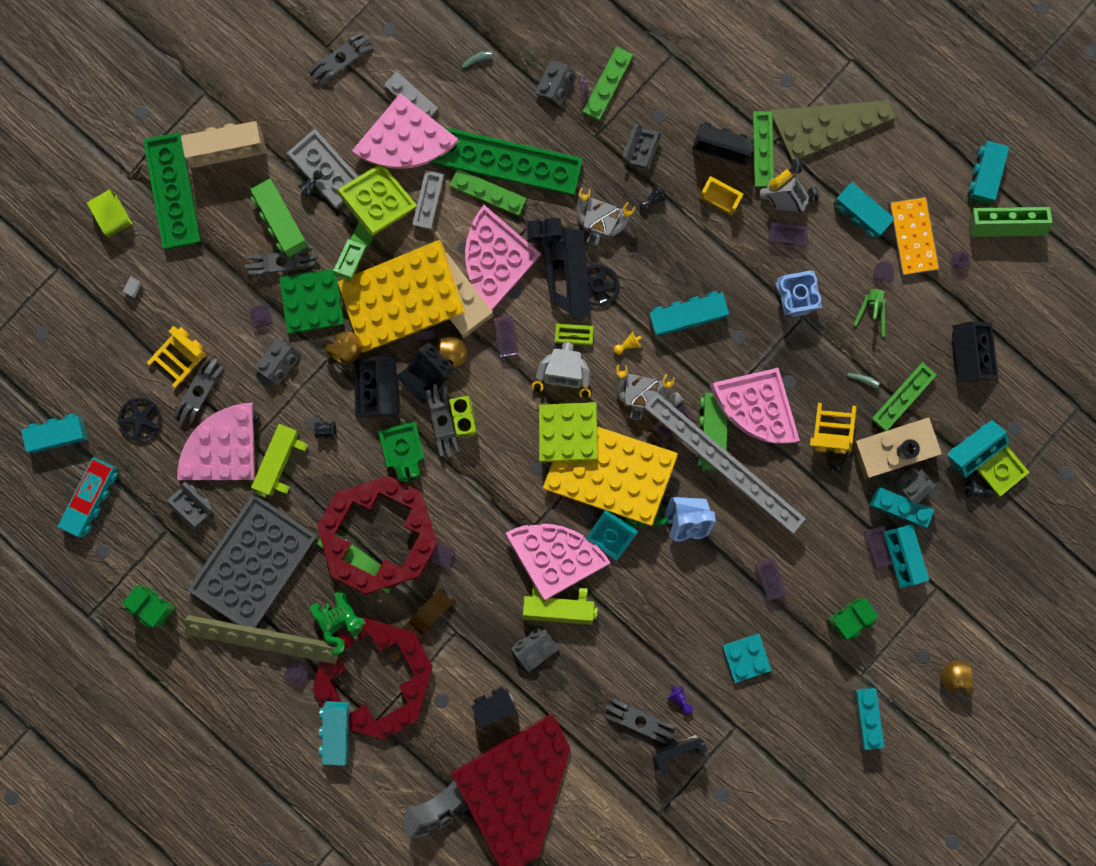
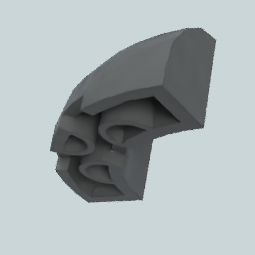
M454 780L433 799L407 808L403 822L404 829L409 838L429 835V830L436 827L442 829L453 822L452 817L461 810L463 813L468 810Z

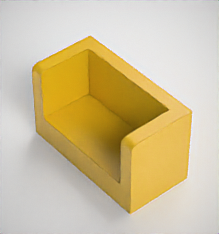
M710 176L699 198L733 215L743 193Z

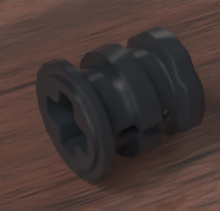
M315 422V438L323 437V439H328V437H331L332 440H335L336 422H323L322 424Z
M913 439L905 440L897 447V455L906 460L917 457L920 452L919 444ZM905 448H910L911 452L905 451Z

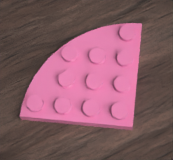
M399 94L352 152L371 164L374 163L393 169H407L428 164L429 161L443 156L459 140L403 95Z
M483 205L474 218L469 230L465 247V261L472 286L489 308L493 310L537 261L541 253Z
M779 368L710 384L712 393L723 413L744 433L758 440L774 444H789L800 441Z
M253 403L232 405L212 414L192 432L186 441L179 459L177 480L255 479Z
M553 524L525 525L505 533L508 542L543 601L610 564V561L598 546L586 540L582 534L563 526Z

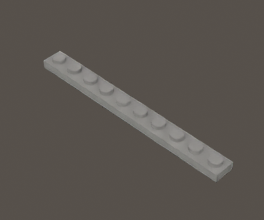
M656 393L644 407L790 533L794 534L806 518L660 394Z

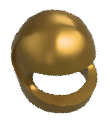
M344 331L335 336V343L327 344L324 352L331 358L342 364L350 365L360 356L362 343L356 334Z
M446 337L439 340L437 351L446 360H451V365L454 368L461 366L466 361L468 350L461 339Z
M953 660L942 668L941 682L946 689L956 693L957 688L964 687L968 695L974 693L970 663Z

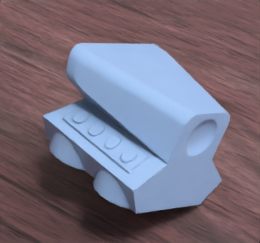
M814 271L794 273L777 278L778 282H775V287L781 297L785 315H790L791 317L801 316L822 308L817 277Z
M674 497L670 499L664 513V518H668L667 523L673 524L669 537L675 541H684L688 538L701 539L709 536L715 524V512L710 511L707 499Z

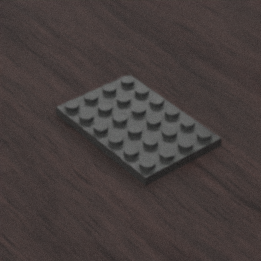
M253 493L187 590L238 625L256 628L318 536Z

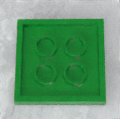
M334 269L279 277L288 334L345 325L338 278L333 274Z

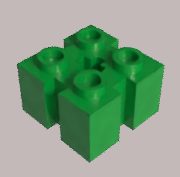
M136 585L122 603L126 606L125 610L129 614L140 616V622L148 628L162 627L176 609L147 585Z
M857 597L842 610L829 617L827 621L840 639L853 640L860 635V629L865 627L868 629L876 623L875 619L879 616L865 597Z

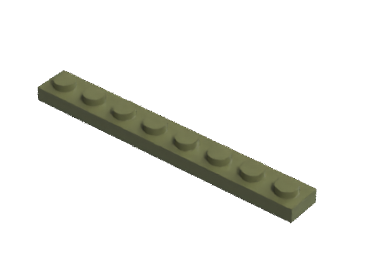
M188 615L185 619V635L336 664L338 660V655H332V651L337 648V645L329 644L325 641Z

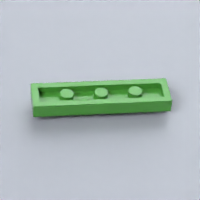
M616 46L583 110V114L600 121L633 54Z
M772 111L753 112L754 188H767L770 179L774 178Z
M460 169L456 170L450 187L518 217L526 202L525 197Z
M922 362L871 420L882 430L887 431L936 377V374Z

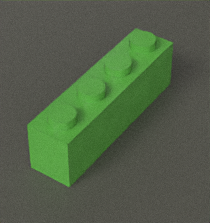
M271 179L250 189L254 195L251 197L256 207L260 206L262 210L259 214L264 222L268 221L270 227H268L270 234L273 238L277 237L279 240L276 244L281 253L285 252L288 257H291L309 247Z
M1050 207L973 208L969 219L971 237L1047 236L1053 223Z
M704 393L703 397H700L699 408L703 409V416H699V428H702L705 434L726 451L727 416L719 407L713 393ZM698 454L697 463L698 466H701V471H718Z

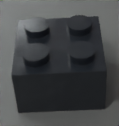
M501 686L493 690L491 696L486 697L484 694L473 700L474 703L471 708L480 728L517 712L516 704L508 688L504 689Z

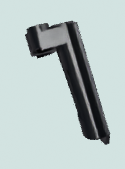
M560 218L526 222L527 242L542 243L551 303L580 321L591 314L584 230L565 228L562 226ZM557 268L565 271L567 298L556 292L554 271Z

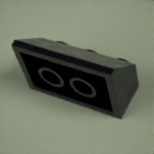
M700 123L692 149L746 166L751 156L754 140L746 134L737 135L726 128L721 130L715 128L713 124Z
M971 321L952 325V338L955 344L954 356L957 361L956 373L959 382L998 380L992 323Z
M375 356L354 361L356 418L398 415L396 358Z

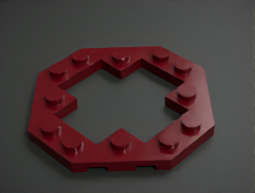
M390 476L336 492L317 525L332 578L366 595L399 585L408 580L420 578L438 545L422 492ZM379 495H382L411 509L403 526L419 534L402 567L384 559L374 576L343 560L352 544L336 534L354 503L371 511Z
M361 617L365 620L366 624L362 627V631L357 634V641L348 633L346 626L332 634V637L341 638L345 644L344 649L369 635L372 636L379 651L397 642L415 675L412 679L399 685L408 702L402 707L377 721L374 720L366 704L349 713L350 730L385 739L419 719L433 664L415 632ZM338 655L336 664L320 661L312 690L322 708L326 701L343 702L331 681L332 678L347 670L340 655Z

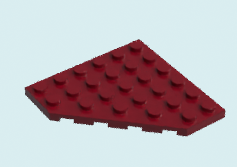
M552 713L450 772L498 866H524L539 857L571 749Z

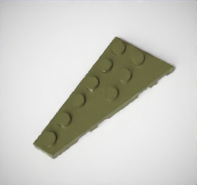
M888 100L770 110L772 111L774 125L791 161L795 158L802 159L895 119Z

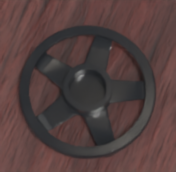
M601 264L591 265L587 267V271L592 268L601 269L596 278L588 275V283L590 284L589 295L596 293L601 303L590 301V305L605 306L611 303L618 294V277L608 266ZM606 270L614 276L616 283L605 282ZM616 288L613 296L606 301L604 290Z
M134 398L122 406L117 422L122 433L128 438L138 441L146 440L158 431L161 424V413L157 405L151 400ZM143 401L151 405L140 411L135 402ZM130 405L133 415L122 418L124 410ZM154 409L158 415L157 425L148 420L149 414ZM122 424L134 425L133 436L125 431ZM144 426L154 430L147 436L139 437L141 428Z

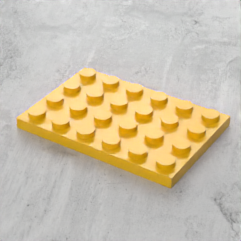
M440 240L357 273L353 276L352 281L347 279L338 281L354 333L360 338L362 343L361 353L374 350L466 313L442 241Z
M597 427L598 460L552 462L543 486L544 490L604 511H610L613 514L652 527L678 453Z

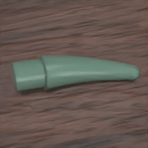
M483 51L472 56L462 65V68L479 61L492 59V52Z
M847 374V377L858 380L875 389H878L881 384L868 376Z

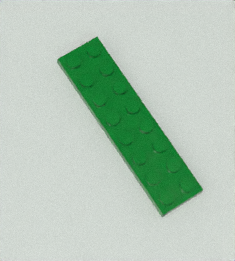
M444 127L458 138L459 142L443 156L429 161V163L460 169L470 173L574 196L583 158Z

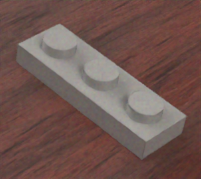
M397 71L384 84V87L396 98L399 94L403 95L429 117L432 118L438 111L437 106Z
M425 170L412 224L414 227L432 230L444 174Z

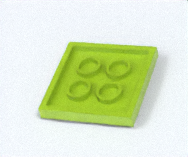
M381 165L374 167L337 190L338 196L371 236L412 212L417 207L387 168Z
M596 402L539 405L540 463L598 460Z

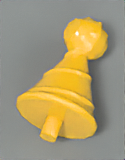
M631 332L622 345L614 346V353L620 355L625 349L641 348L638 342L642 339L641 336L636 337Z

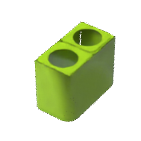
M111 189L87 202L98 225L108 237L133 225L116 194L113 195L114 192Z
M464 396L449 399L455 434H458L456 436L460 439L475 436L477 434V425L470 397ZM463 399L467 403V409L465 412L459 413L455 411L454 403L457 400ZM462 418H467L471 422V428L466 432L458 428V421Z

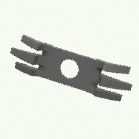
M362 33L350 37L345 44L324 59L319 60L309 70L311 74L314 73L310 79L314 81L326 73L319 82V85L322 87L337 72L356 58L358 59L364 53L372 50L373 47L369 45L357 51L359 47L371 38L369 36L361 38L363 37ZM337 54H344L346 60L343 63H337L335 61Z
M310 245L291 257H288L285 252L246 255L248 260L263 262L246 264L244 266L245 269H253L248 271L249 275H265L267 273L293 269L303 270L315 265V262L312 260L318 258V254L299 256V254L304 255L312 251L313 246ZM279 257H285L287 263L280 267L276 264V260Z
M206 358L199 367L193 382L174 414V417L178 418L184 407L179 424L182 425L189 412L193 409L189 420V425L193 426L204 400L218 376L224 370V367L220 366L214 372L212 378L210 377L218 361L217 359H214L205 371L204 369L209 359ZM196 386H201L204 390L203 395L200 397H196L193 394V389Z
M434 384L433 402L430 390L426 391V398L435 432V442L440 456L444 455L441 445L442 440L447 456L452 457L449 438L455 451L459 452L460 449L456 441V434L449 410L447 387H442L443 402H441L437 385ZM440 415H444L447 418V423L444 426L437 424V418Z
M613 698L612 702L625 708V711L609 705L605 707L621 716L622 719L606 714L605 718L643 733L663 744L668 745L669 742L657 736L656 732L675 739L676 735L659 727L661 724L675 729V725L648 715ZM638 716H643L646 719V725L642 728L637 727L635 724V719Z

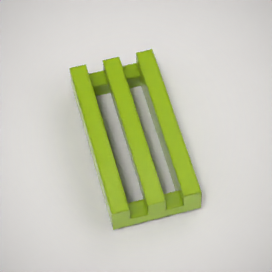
M556 324L555 344L569 342L573 345L593 346L594 326ZM559 329L587 330L590 333L559 332ZM559 336L589 338V341L559 339Z

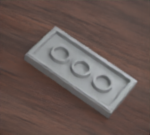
M314 129L289 150L287 155L309 179L313 178V173L316 170L323 173L322 179L317 180L316 187L337 210L344 204L343 200L338 196L337 190L358 178V176L318 131Z

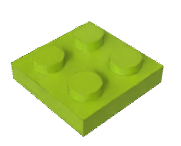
M1008 446L976 469L998 497L1002 496L1030 473Z

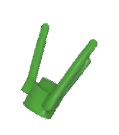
M871 289L869 295H865L864 302L853 324L854 327L857 326L868 302L869 306L874 307V320L877 318L878 308L880 307L881 337L883 338L885 337L886 302L884 291Z

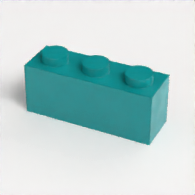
M987 141L983 146L979 147L977 153L979 161L978 164H975L972 172L975 175L974 180L970 182L968 192H970L969 199L989 205L996 200L1009 146Z
M853 182L834 201L836 209L841 213H846L855 225H860L864 228V232L871 238L877 239L895 219Z
M69 414L64 416L65 419L62 420L54 418L46 420V424L39 425L38 423L27 425L26 429L21 430L26 452L33 454L88 440L83 417Z
M991 420L981 426L974 434L968 436L958 446L952 448L947 453L950 465L966 478L1010 444L1007 432Z
M883 488L875 489L869 505L870 508L922 529L928 528L934 512L932 508L919 503L915 505L910 499Z
M913 524L885 531L884 536L900 588L928 581L929 577Z
M876 688L853 689L860 748L864 750L884 748Z
M326 701L324 707L320 708L319 719L323 720V727L319 729V739H322V745L319 747V757H322V764L346 765L349 745V702Z

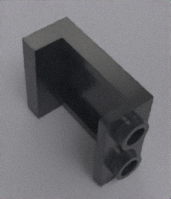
M429 342L419 348L418 354L413 361L396 377L422 404L427 402L426 391L430 390L431 398H433V385L436 384L439 391L456 370Z
M694 735L653 751L652 754L660 773L664 774L669 772L665 760L695 748L698 754L704 758L706 757L705 752L708 750L704 740Z

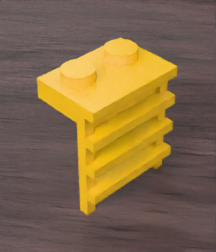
M173 326L168 331L172 336L149 359L147 364L151 365L156 360L177 379L172 384L176 388L207 354L202 351L203 346L196 340L192 342L188 338L190 334L182 327L177 329ZM170 344L192 362L188 368L166 349ZM162 352L184 370L181 376L177 375L159 358Z
M818 403L814 438L810 440V446L817 452L831 450L837 454L852 453L857 406H852V413L822 411V403ZM821 415L851 418L850 425L820 422ZM819 428L850 429L849 436L819 433Z

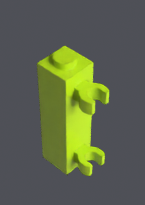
M278 424L251 488L256 489V494L266 497L267 494L272 496L275 489L287 494L290 487L278 482L293 447L306 451L308 446L307 443L297 440L298 431Z
M533 584L532 597L524 596L523 620L592 625L593 619H597L598 608H594L593 601H586V588H579L578 600L548 598L543 601Z

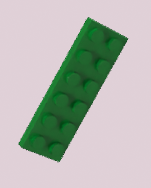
M180 132L143 139L164 250L202 243L187 160L183 151L182 134Z

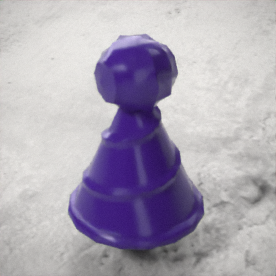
M683 686L677 689L672 687V693L667 698L683 706V713L691 714L693 707L686 702Z

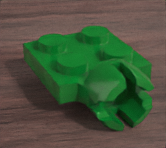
M416 422L379 430L387 469L395 468L400 482L409 481L407 471H409L412 480L419 478L418 463L421 460H425Z

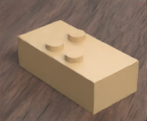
M257 121L238 125L226 124L223 128L218 129L210 127L206 128L203 132L181 136L185 159L193 168L267 153L263 132Z
M446 252L466 312L449 319V321L464 339L492 318L493 312Z
M930 418L855 441L852 444L864 479L942 454ZM913 439L920 446L919 455L912 459H902L897 455V447L905 440ZM905 448V451L911 452V449Z

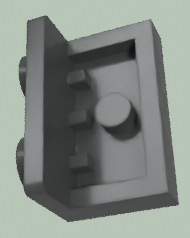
M550 61L535 94L538 97L552 100L556 105L561 106L571 84L574 82L576 73L567 64Z
M635 124L630 132L628 144L623 150V159L628 165L649 170L661 134L656 131L643 129L639 124Z
M277 338L254 368L273 383L279 385L300 358V354Z
M914 466L896 481L915 505L930 492L936 498L939 496L935 490L937 486L928 479L929 476L922 469L918 471Z
M186 482L166 501V504L193 529L202 523L212 511L211 503L206 498H202L194 486L188 485Z
M541 625L533 629L524 639L516 642L511 649L526 670L530 672L560 648Z

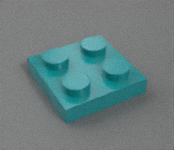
M605 510L585 539L598 546L599 549L617 561L638 531L612 512Z
M759 633L722 645L734 683L772 671Z

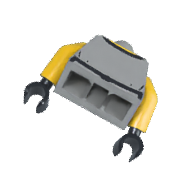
M795 158L791 161V169H786L779 176L770 179L768 187L762 188L760 191L761 199H769L776 210L804 212L806 205L809 204L808 201L816 202L819 200L816 187H811L806 192L797 175H792L793 173L799 174L803 171V164L800 163L798 158Z

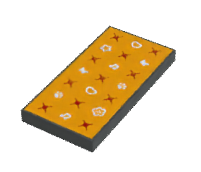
M927 196L889 202L890 215L895 218L891 223L901 277L939 271L940 267Z

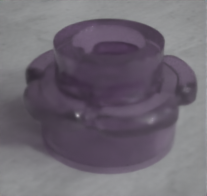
M965 251L955 252L952 255L951 263L954 267H958V269H964L970 263V257Z

